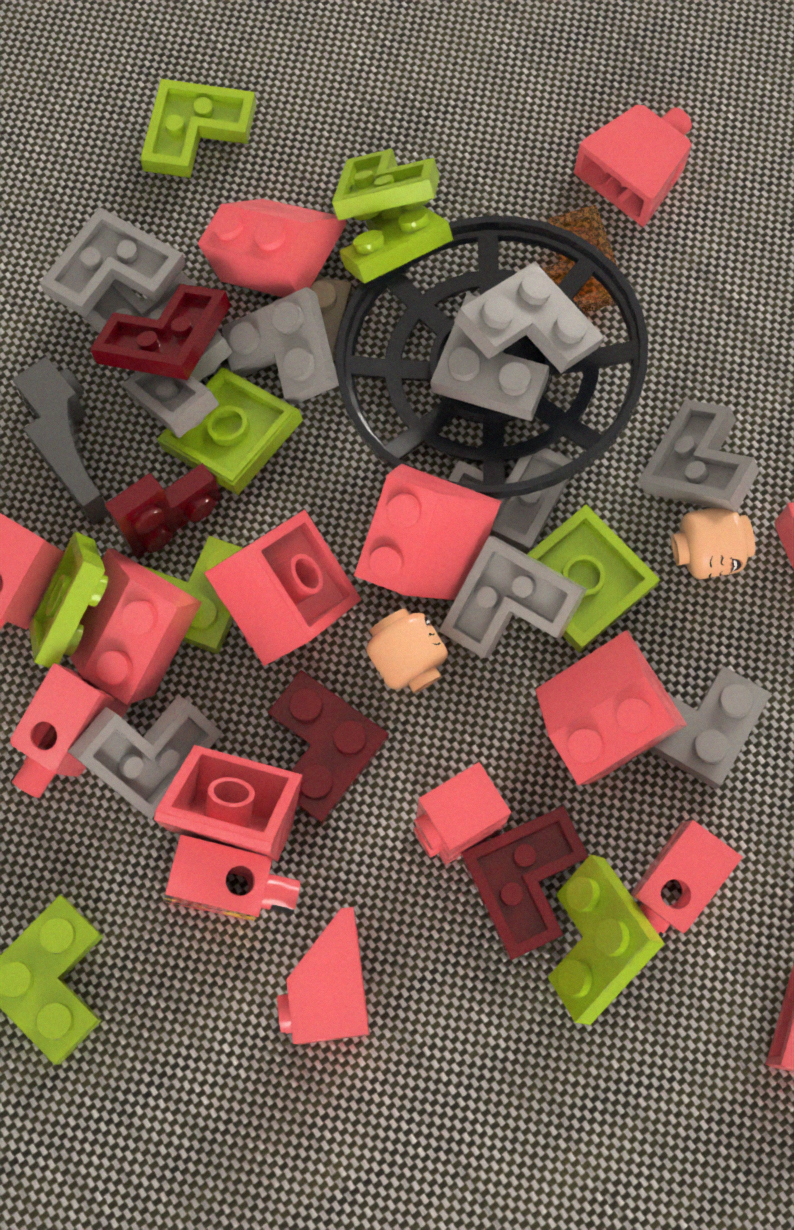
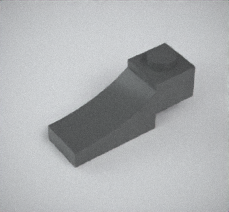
M46 356L12 378L25 404L37 418V420L23 428L37 453L94 526L109 516V513L104 505L105 502L101 494L90 480L81 453L78 422L86 417V413L78 398L85 393L68 368L59 372Z

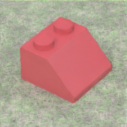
M267 199L224 203L218 208L197 244L221 282L284 298L305 287L311 288L346 227L347 222L346 219L338 221L337 216L334 214Z
M400 464L387 474L354 576L405 596L455 600L488 536H490L502 501Z
M305 509L204 573L215 589L218 598L224 603L244 634L247 643L253 648L264 666L310 642L362 600Z
M108 548L102 559L105 568L104 575L108 576L105 592L96 607L87 606L79 624L84 626L81 640L73 655L69 657L81 677L129 705L154 696L202 602L113 548Z
M628 631L619 634L535 689L548 736L577 785L597 782L687 726V723Z
M194 745L156 808L154 820L170 832L268 856L273 861L278 862L293 828L303 775Z
M353 907L341 908L286 979L288 994L277 995L281 1033H292L293 1044L302 1045L370 1035L356 916Z

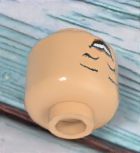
M707 508L689 512L681 519L680 533L671 535L672 552L678 566L686 564L688 571L698 580L738 573L745 568L748 557H752L755 554V538L748 516H740L738 512L735 513L727 509Z
M404 608L385 617L370 629L373 637L367 644L366 651L389 688L397 690L409 686L413 694L429 687L442 677L437 668L445 662L448 651L431 622L424 614H409L407 609Z

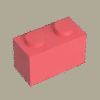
M480 762L418 798L416 819H414L416 827L413 828V831L427 855L432 858L439 854L444 864L447 865L460 857L462 852L483 843L502 831L511 811Z

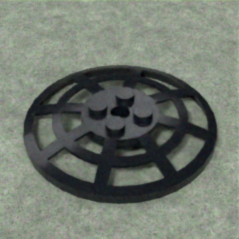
M480 216L449 222L453 237L452 241L365 284L361 282L349 301L338 331L335 355L338 387L348 417L362 441L383 463L393 470L400 464L412 467L402 459L425 443L431 448L454 458L472 462H483V485L447 481L494 499L527 495L555 486L583 471L603 455L625 430L639 404L647 374L648 335L643 311L633 288L619 268L597 247L573 232L547 222L518 216ZM498 241H514L540 246L563 255L576 263L558 284V287L584 314L573 299L593 276L604 286L618 306L629 337L627 342L598 348L563 373L559 372L527 335L505 348L503 353L549 366V377L534 416L550 428L530 440L510 446H504L503 423L518 419V417L437 394L441 402L420 419L408 403L402 387V381H431L455 323V317L449 320L436 308L438 304L457 294L474 289H479L480 295L517 273V271L499 270ZM478 242L479 271L468 272L449 278L430 288L424 294L402 274L414 264L437 252L463 244ZM388 288L408 309L401 316L391 334L386 349V358L355 356L356 343L363 322L377 298ZM421 321L437 336L431 348L430 361L402 360L407 340L415 326ZM631 362L630 379L624 401L612 424L602 435L580 422L579 419L584 415L594 396L599 369ZM583 371L579 391L566 412L544 397L549 389L552 375ZM354 376L386 379V387L393 408L403 424L408 428L386 445L377 437L363 414L356 393ZM456 416H459L465 420L483 424V447L456 443L439 435L437 432ZM561 437H565L586 450L580 457L553 472L526 481L505 484L504 461L516 460L535 454L554 444Z

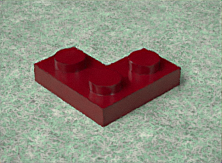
M180 284L158 320L113 312L91 346L90 351L96 363L100 365L188 380L231 306L227 293L224 290Z
M201 463L165 490L153 475L148 473L104 505L124 544L137 559L146 552L154 553L162 549L172 539L173 533L189 521L197 522L205 518L215 508L216 502L221 499L214 476Z
M300 670L267 713L269 718L309 746L291 770V772L303 775L297 807L323 826L388 740L389 733Z
M564 805L461 853L460 857L509 961L564 935L539 882L569 869L589 857Z

